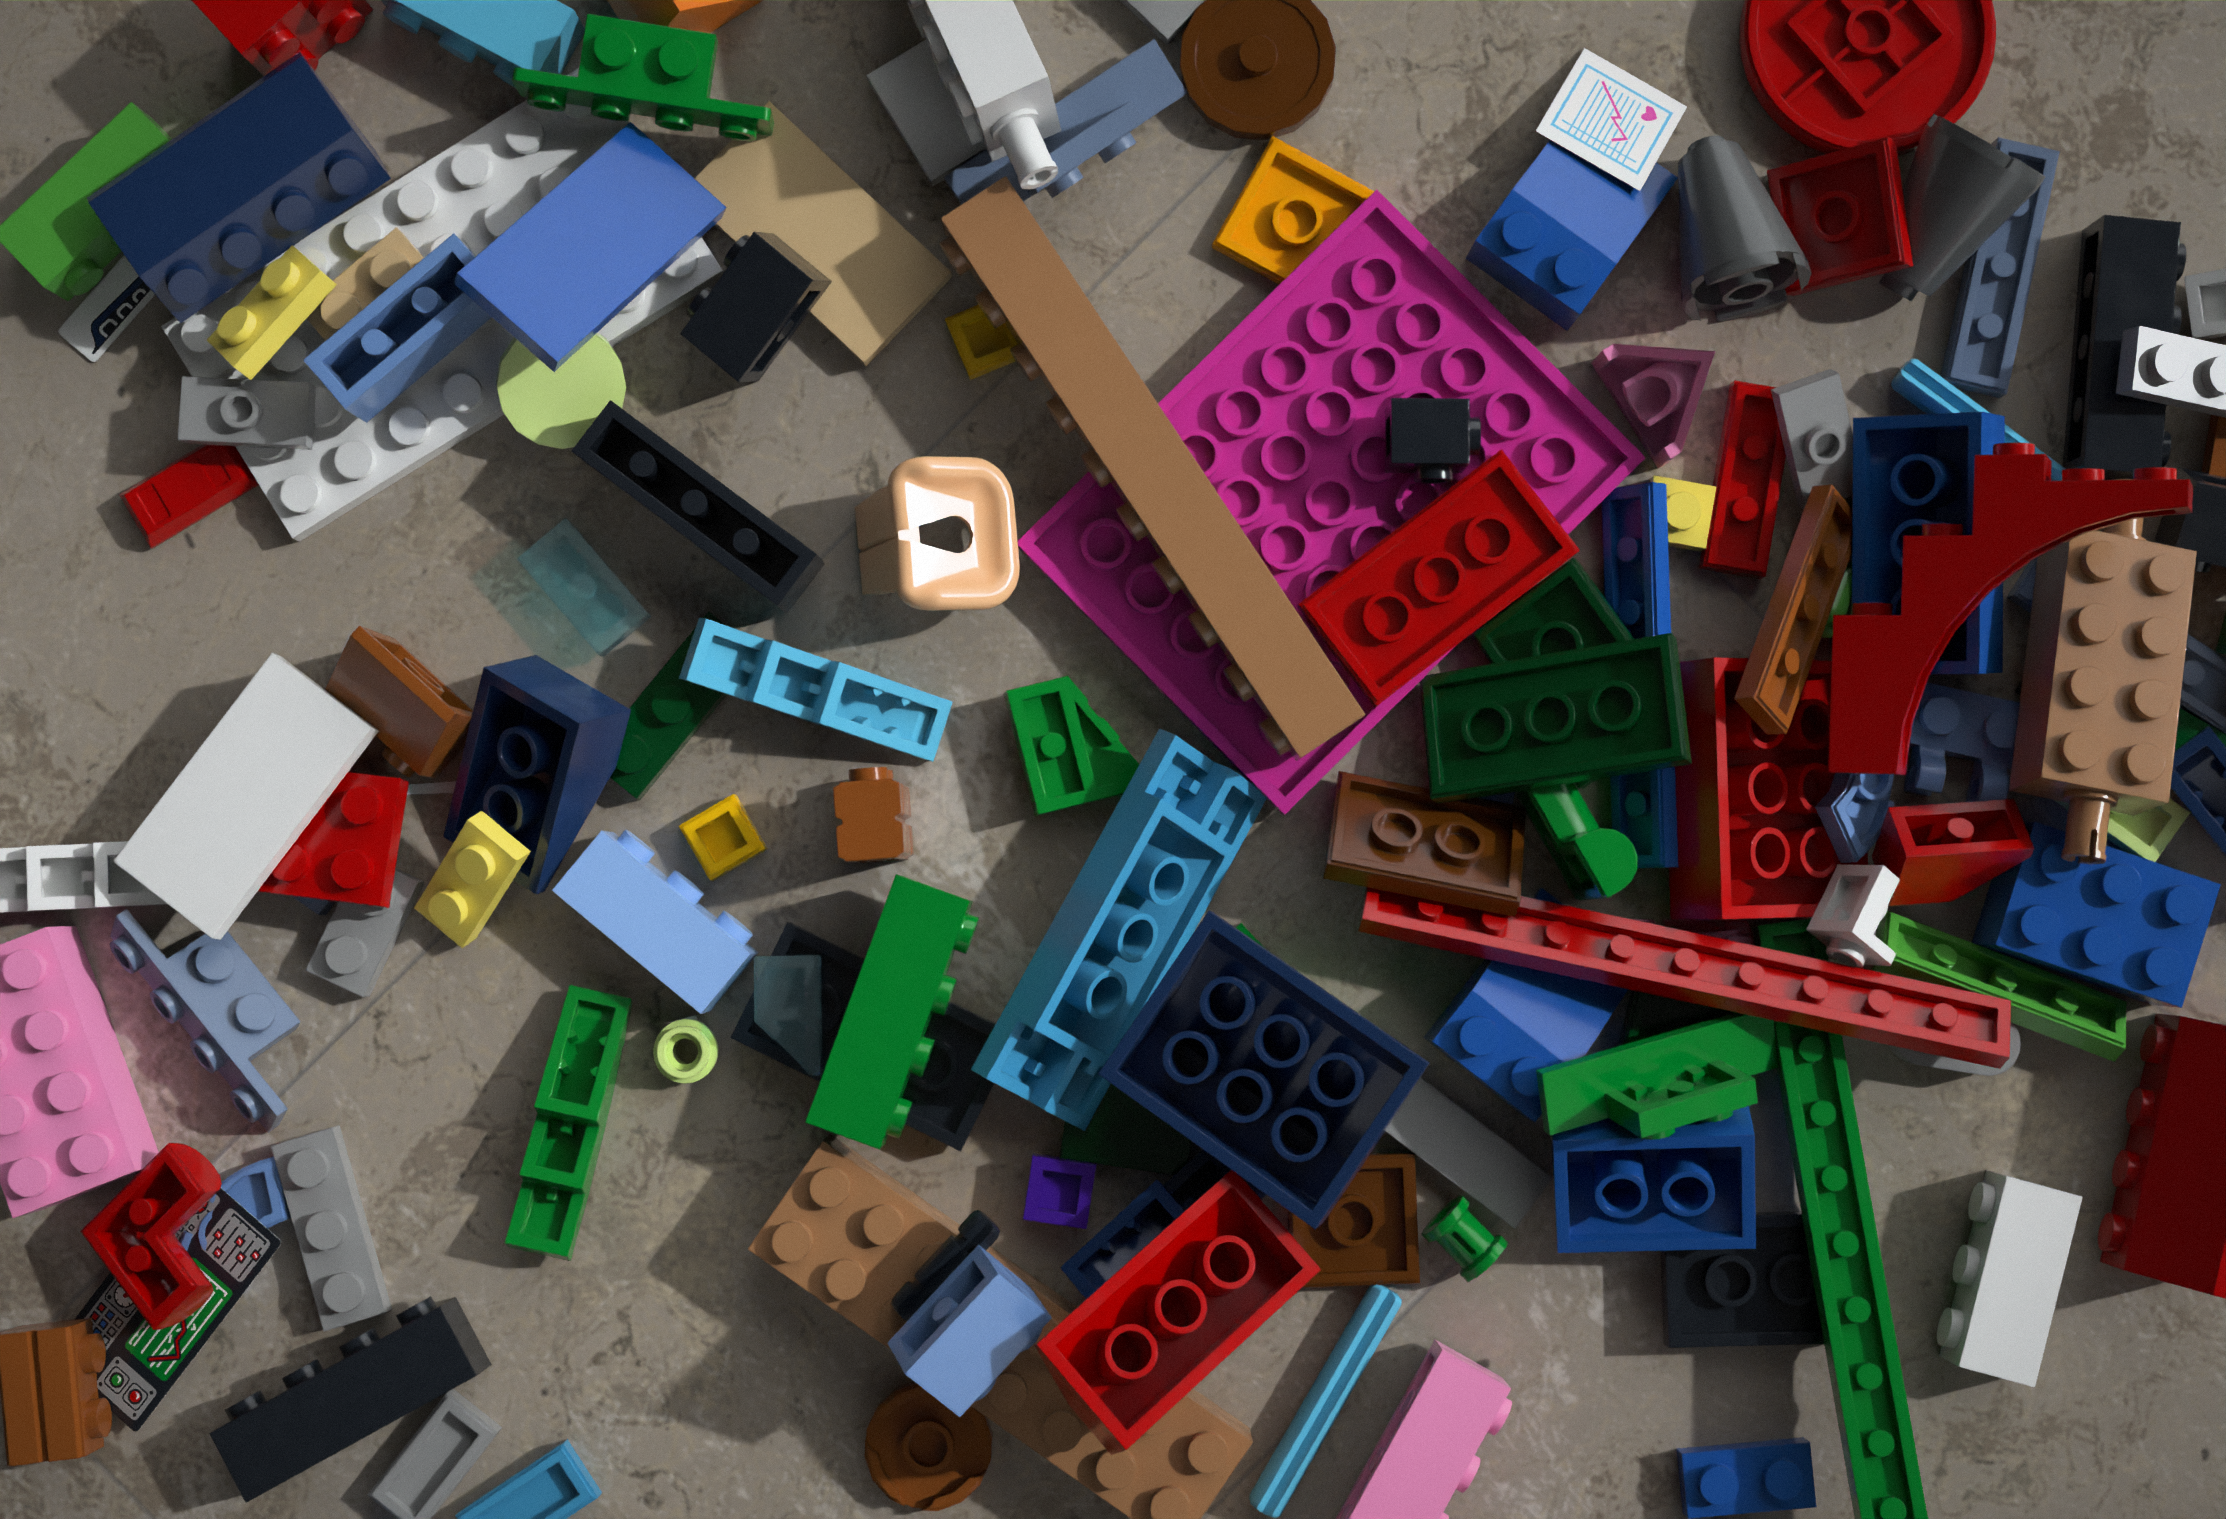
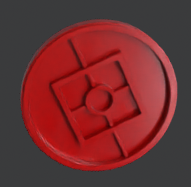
M1745 0L1741 12L1739 44L1745 74L1756 98L1768 115L1793 138L1808 147L1828 154L1888 137L1896 140L1897 153L1900 156L1917 149L1924 127L1933 114L1955 124L1974 103L1986 82L1993 62L1996 45V19L1992 0Z

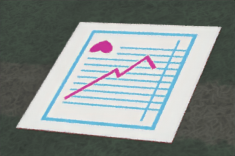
M1584 48L1535 132L1640 191L1687 106Z

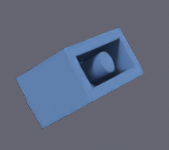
M978 1244L887 1344L906 1376L961 1417L975 1401L984 1398L991 1391L997 1377L1020 1352L1029 1349L1037 1341L1042 1328L1052 1317L1031 1287Z

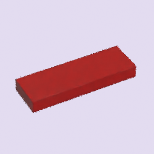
M1736 380L1729 386L1713 486H1716L1707 546L1706 549L1701 551L1699 569L1755 579L1766 577L1786 459L1771 389L1776 387Z

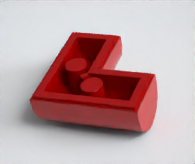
M168 1143L80 1231L153 1330L168 1328L183 1321L204 1305L214 1290L212 1284L176 1238L175 1234L220 1190L222 1182L219 1173L205 1156L196 1149L180 1143Z

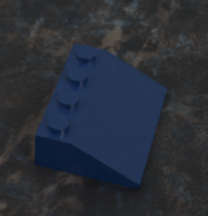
M1209 910L1098 1074L1312 1228L1316 1229L1326 1220L1430 1062Z

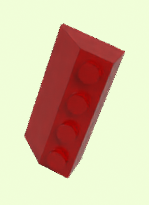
M2156 1013L2154 1024L2147 1027L2141 1041L2140 1056L2145 1064L2140 1086L2133 1089L2126 1107V1119L2131 1124L2126 1147L2118 1153L2113 1164L2112 1183L2116 1187L2112 1209L2111 1212L2104 1215L2099 1226L2098 1246L2102 1250L2100 1262L2124 1271L2226 1299V1025L2183 1016Z
M1230 1170L1034 1346L1069 1406L1111 1455L1126 1451L1321 1269L1243 1178L1233 1170Z

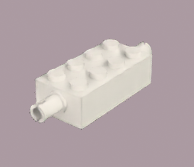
M908 0L907 5L921 37H926L933 53L932 59L946 91H951L958 107L956 109L971 145L983 141L992 162L1008 155L1022 189H1035L1055 178L1058 174V167L1052 161L1043 139L1061 132L1059 118L1048 74L1013 0Z

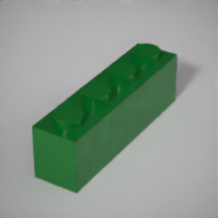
M895 875L805 1123L879 1150L885 1145L888 1135L900 1138L912 1106V1101L902 1098L909 1076L914 1074L922 1077L935 1042L933 1039L924 1037L933 1012L944 1016L957 982L956 978L946 975L954 952L967 953L979 921V917L969 914L973 901L905 876Z

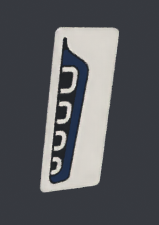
M123 255L59 328L58 332L91 362H96L155 294L138 276L130 262Z

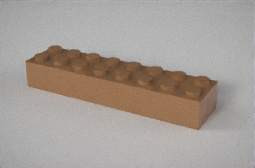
M830 1134L821 1142L748 1247V1250L890 1349L887 1342L907 1322L892 1307L893 1297L908 1281L913 1283L916 1280L915 1273L950 1235L956 1237L960 1233L958 1231L960 1224ZM990 1246L986 1251L1032 1288L1052 1319L1042 1328L1037 1341L1029 1349L1020 1352L997 1377L991 1391L984 1398L975 1401L971 1407L1131 1519H1201L1252 1445L1253 1440L1250 1428L1193 1388L1126 1451L1111 1455L1069 1406L1034 1346L1075 1310L1077 1306Z

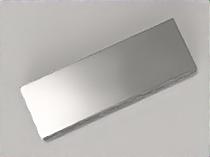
M1421 1077L1386 1129L1387 1133L1514 1229L1553 1179L1552 1176Z

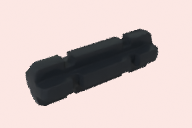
M979 1210L973 1211L958 1227L960 1233L956 1237L950 1235L915 1273L916 1280L913 1283L908 1281L895 1294L891 1305L905 1321H908L978 1244L987 1250L998 1239L1000 1230L986 1214Z

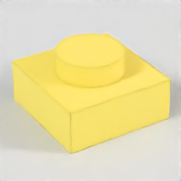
M1655 475L1651 477L1649 482L1666 484L1668 546L1699 552L1706 549L1716 486Z

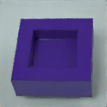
M1033 1153L1023 1220L1087 1229L1096 1163Z

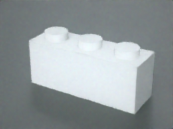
M1986 1170L1983 1183L1979 1182L1976 1184L1969 1201L1968 1214L1969 1218L1973 1220L1968 1244L1962 1245L1959 1248L1953 1264V1280L1957 1283L1952 1307H1947L1943 1311L1938 1323L1937 1342L1942 1346L1940 1357L1958 1367L2035 1387L2082 1196Z

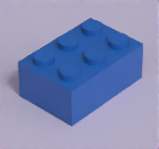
M2025 822V827L2034 846L2032 856L1991 880L1971 943L2151 1005L2182 1008L2221 884L2106 846L2105 854L2107 857L2104 864L2078 863L2079 856H2075V861H2067L2061 858V851L2064 848L2065 840L2064 831L2038 822Z

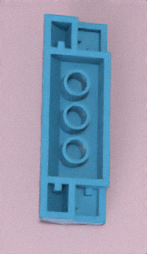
M1159 728L971 1070L1085 1131L1111 1084L1098 1073L1194 933L1266 801L1265 796L1258 788L1234 770L1212 761L1177 735Z

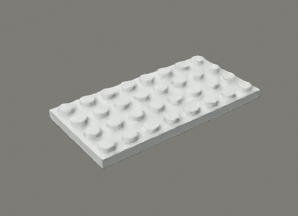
M579 68L569 73L568 76L578 77ZM526 100L320 227L295 244L294 247L312 261L332 281L396 227L404 233L424 258L453 233L477 256L630 122L599 118L591 114V107L566 104L564 111H548L533 107ZM701 237L597 333L605 337L613 347L699 294L707 286L718 282L724 271L703 238ZM284 253L184 322L180 323L176 318H173L161 326L192 377L248 379L235 369L207 339L217 329L223 315L231 308L238 306L261 280V276L267 266L281 258ZM493 318L489 319L366 423L345 410L304 362L303 359L325 342L323 337L306 319L252 380L310 382L316 386L312 450L235 447L291 537L300 542L503 416L504 413L500 404L496 378L500 357L514 336Z

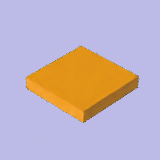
M1272 136L1213 241L1212 248L1273 282L1280 284L1374 191Z

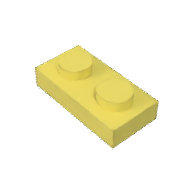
M292 245L281 258L267 266L261 276V280L238 306L231 308L223 315L217 329L207 341L235 369L252 380L337 284Z
M480 811L466 821L414 909L457 945L464 948L478 937L531 851L487 814Z

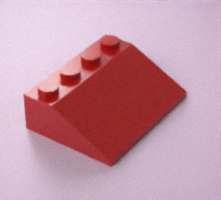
M1713 657L1679 662L1685 711L1688 714L1686 721L1692 764L1675 767L1678 867L1669 868L1671 920L1813 917L1838 864L1868 865V852L1857 862L1840 863L1815 808L1829 791L1835 773L1828 772L1832 661L1813 660L1786 734H1766L1734 699L1749 658Z

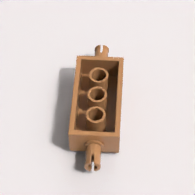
M2114 479V480H2132V479ZM2144 518L2133 519L2102 528L2101 531L2095 530L2082 534L2037 558L2009 791L2069 803L2064 848L2061 851V858L2072 862L2075 861V856H2079L2078 863L2104 864L2106 862L2107 855L2105 850L2110 811L2134 816L2169 803L2197 551L2147 541L2142 537Z

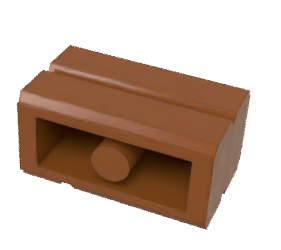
M888 767L848 770L849 782H839L840 784L833 788L835 817L842 820V824L836 827L838 857L845 859V862L852 863L908 860V857L914 855L912 826L905 824V820L911 817L909 788L894 780L893 770H888Z
M92 1318L22 1325L0 1333V1394L7 1466L78 1459L104 1447V1437H107L111 1430L112 1412L109 1401L106 1398H98L96 1373L101 1372L104 1368L106 1348L102 1335L100 1333H93Z

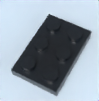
M1801 1211L1756 1212V1249L1660 1251L1664 1345L1668 1348L1824 1344Z

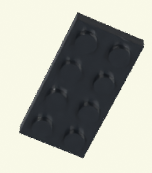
M787 922L730 1038L820 1082L865 958L792 922ZM952 1001L949 1002L944 1016L935 1012L932 1013L924 1037L935 1040L932 1052L922 1077L910 1074L902 1096L903 1099L912 1101L906 1125L960 1152L962 1151L994 1085L992 1081L972 1071L971 1068L995 1027V1022Z

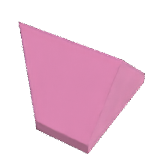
M1612 344L1602 350L1591 364L1659 469L1682 452L1715 351Z

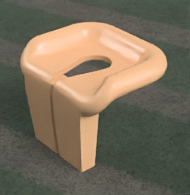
M923 456L911 458L900 463L891 472L888 478V486L879 489L855 507L858 548L861 550L859 553L862 595L897 592L903 603L909 607L926 611L984 610L1002 604L1015 590L1019 579L1020 562L1014 497L1007 478L991 462L977 457ZM953 516L964 521L970 533V543L967 549L962 553H953L921 544L919 525Z

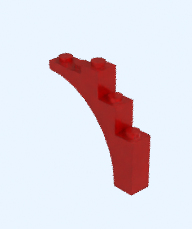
M1998 443L1993 445V455H1975L1972 535H1963V525L1923 524L1922 536H1903L1901 615H1892L1893 604L1853 603L1852 615H1833L1828 772L1906 775L1912 724L1929 675L1955 631L1984 598L2034 558L2082 534L2133 519L2192 513L2193 485L2190 479H2177V469L2168 467L2136 468L2133 470V480H2105V470L2076 468L2062 470V481H2051L2052 461L2046 454H2035V444Z

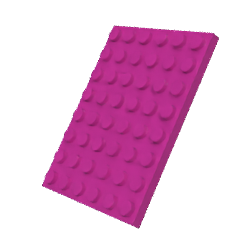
M1376 189L1158 403L1366 715L1298 761L1294 759L1290 751L1279 756L1259 726V723L1267 719L1266 715L1254 697L1243 702L1235 692L1223 672L1225 668L1231 665L1230 661L1218 643L1208 649L1187 618L1196 610L1182 589L1174 595L1169 592L1152 565V562L1160 558V556L1146 536L1136 541L1130 534L1116 511L1124 502L1112 484L1109 483L1101 488L1089 471L1018 540V548L1284 816L1451 651L1449 650L1374 708L1297 608L1300 602L1501 449L1567 534L1581 523L1646 457ZM1391 398L1470 399V417H1479L1481 423L1479 455L1470 456L1469 465L1462 473H1453V481L1449 483L1422 484L1414 482V473H1385V409Z

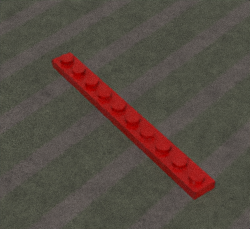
M1368 887L1365 888L1358 932L2001 1069L2010 1058L2011 1000L1525 896H1521L1516 916L1513 917Z

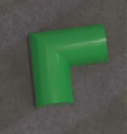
M1574 783L1517 791L1518 794L1516 796L1523 808H1526L1528 817L1575 899L1581 901L1609 898L1621 891L1632 881L1637 871L1638 856L1633 843L1626 835L1614 829L1599 828Z

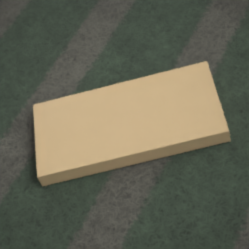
M769 101L764 107L770 108L774 120L772 135L757 134L756 140L751 142L731 140L694 179L727 207L722 219L715 225L734 243L744 235L751 236L754 231L775 234L832 281L809 314L861 363L867 366L952 278V273Z

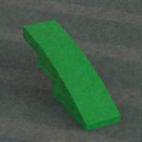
M569 985L534 1104L537 1115L519 1173L523 1181L505 1239V1244L509 1248L571 1261L605 1132L633 1004L632 998Z

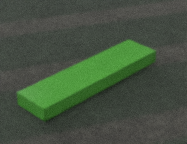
M1887 911L1884 918L1880 921L1876 929V937L1896 953V956L1891 966L1873 965L1872 970L2011 1000V1023L2113 1062L2126 1049V1001Z

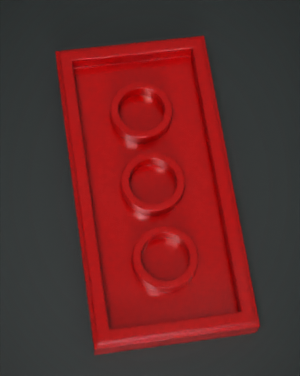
M1501 449L1300 602L1297 608L1375 708L1578 553L1580 549Z

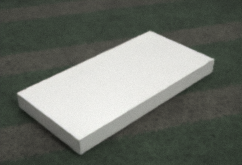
M271 653L113 862L209 937L221 940L379 730L284 658Z

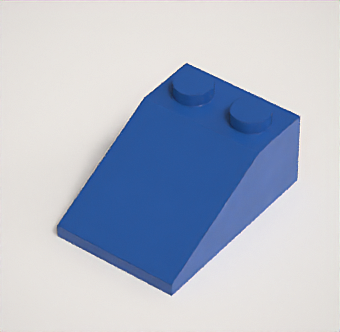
M1549 140L1479 234L1465 259L1568 331L1678 177L1656 162L1643 187L1638 191Z
M1540 888L1533 896L1534 899L1562 904L1543 888ZM1484 959L1424 1038L1522 1116L1536 1122L1542 1114L1536 1070L1585 1056L1628 989Z

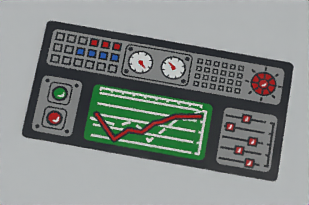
M222 1188L216 1193L213 1203L208 1201L175 1234L179 1242L184 1230L193 1234L187 1252L214 1289L204 1305L192 1315L171 1327L153 1330L110 1272L74 1319L92 1318L93 1333H100L102 1335L106 1348V1360L103 1370L96 1373L98 1398H106L109 1401L111 1411L135 1432L143 1426L281 1245V1240ZM213 1210L212 1218L205 1229L207 1245L206 1250H204L199 1241V1226L202 1219Z

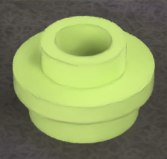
M681 1019L668 1024L660 1031L654 1043L653 1055L657 1068L666 1078L677 1083L686 1084L699 1081L712 1071L717 1062L719 1050L716 1037L709 1027L697 1020ZM682 1039H690L697 1045L698 1055L692 1063L681 1061L676 1054L677 1044Z

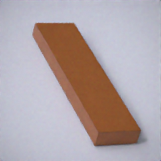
M1832 484L1812 486L1734 698L1766 734H1786L1789 729L1852 553V509Z

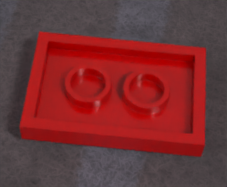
M348 772L257 892L389 908L409 781L395 777Z

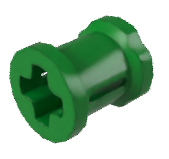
M1460 1195L1450 1201L1431 1219L1421 1235L1429 1243L1437 1241L1462 1267L1459 1274L1467 1282H1470L1480 1276L1498 1259L1507 1247L1508 1242L1500 1234L1492 1236L1467 1210L1470 1203L1463 1195Z

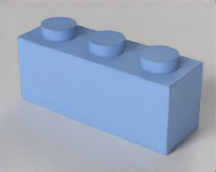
M625 829L620 836H617L614 832L601 830L552 891L700 1014L710 1012L759 953L747 943L753 936L752 932L725 911L716 918L698 903L704 893L681 873L674 870L667 877L649 861L655 855V852L634 834Z

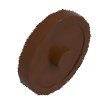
M1206 0L1195 10L1182 35L1180 75L1188 92L1189 102L1209 125L1234 138L1266 141L1271 139L1272 136L1279 137L1296 131L1319 111L1333 83L1336 46L1327 18L1311 0Z

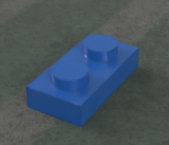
M1804 1437L1676 1448L1682 1512L1688 1519L1816 1507L1810 1442Z

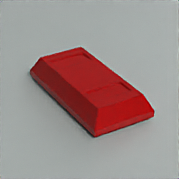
M202 444L120 493L119 496L148 545L153 549L257 487L259 484L235 446Z

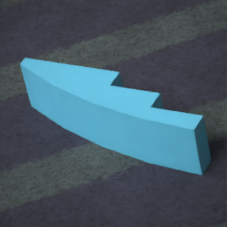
M706 618L698 619L679 679L932 762L934 761L953 703L947 699L844 663L831 661L773 640L763 639Z

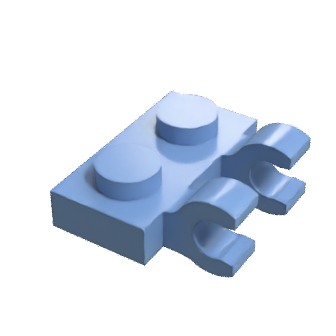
M1926 683L1912 724L1909 746L1912 748L1905 777L1904 791L1928 797L1931 796L1932 792L1941 793L1946 775L1944 755L1974 761L1966 802L2007 799L2009 789L2007 769H2012L2020 702Z

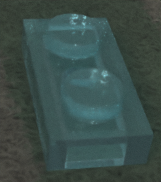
M564 518L517 558L601 657L606 656L652 617L567 518Z

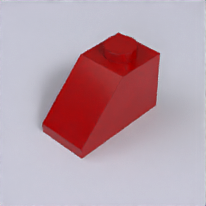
M2014 799L1888 807L1881 827V834L1877 839L1871 857L1874 865H1884L1900 879L1890 899L1889 906L1952 902L2030 858L2034 851V846Z

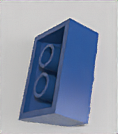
M1749 1106L1734 1110L1730 1118L1722 1121H1697L1677 1127L1673 1135L1662 1139L1648 1140L1639 1138L1609 1118L1551 1135L1558 1253L1756 1249L1755 1133Z

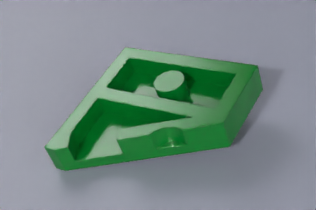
M1068 676L1007 690L1003 693L1035 816L1119 796L1125 792L1140 764L1118 740L1120 736L1104 718L1099 717L1088 705L1086 696Z

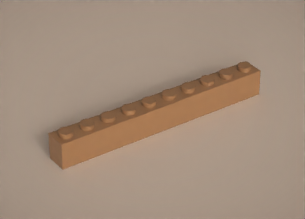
M1006 176L943 216L941 221L947 238L940 242L939 245L959 276L970 271L982 289L974 297L984 315L995 329L1002 324L1006 325L1018 343L1010 349L1018 366L1030 382L1040 376L1053 398L1045 402L1052 417L1065 435L1076 430L1089 450L1081 455L1086 468L1101 488L1109 483L1112 484L1124 502L1122 506L1116 509L1122 522L1136 541L1141 540L1145 536L1148 538L1160 558L1152 562L1156 573L1172 595L1182 589L1196 610L1187 616L1189 622L1208 649L1218 643L1231 663L1230 666L1223 670L1226 678L1243 702L1254 697L1267 719L1259 723V726L1277 754L1281 756L1290 751L1294 759L1298 761L1364 717L1366 714Z

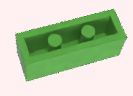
M130 102L0 225V243L45 289L66 301H70L75 295H82L90 291L101 280L103 268L122 251L88 203L87 197L165 145L172 138L149 115L133 102Z

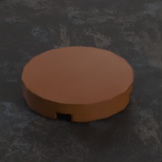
M912 1381L896 1387L878 1404L866 1430L864 1457L872 1480L890 1500L903 1506L906 1504L912 1508H922L921 1511H940L961 1503L980 1486L992 1459L993 1432L988 1418L970 1406L959 1417L921 1386Z

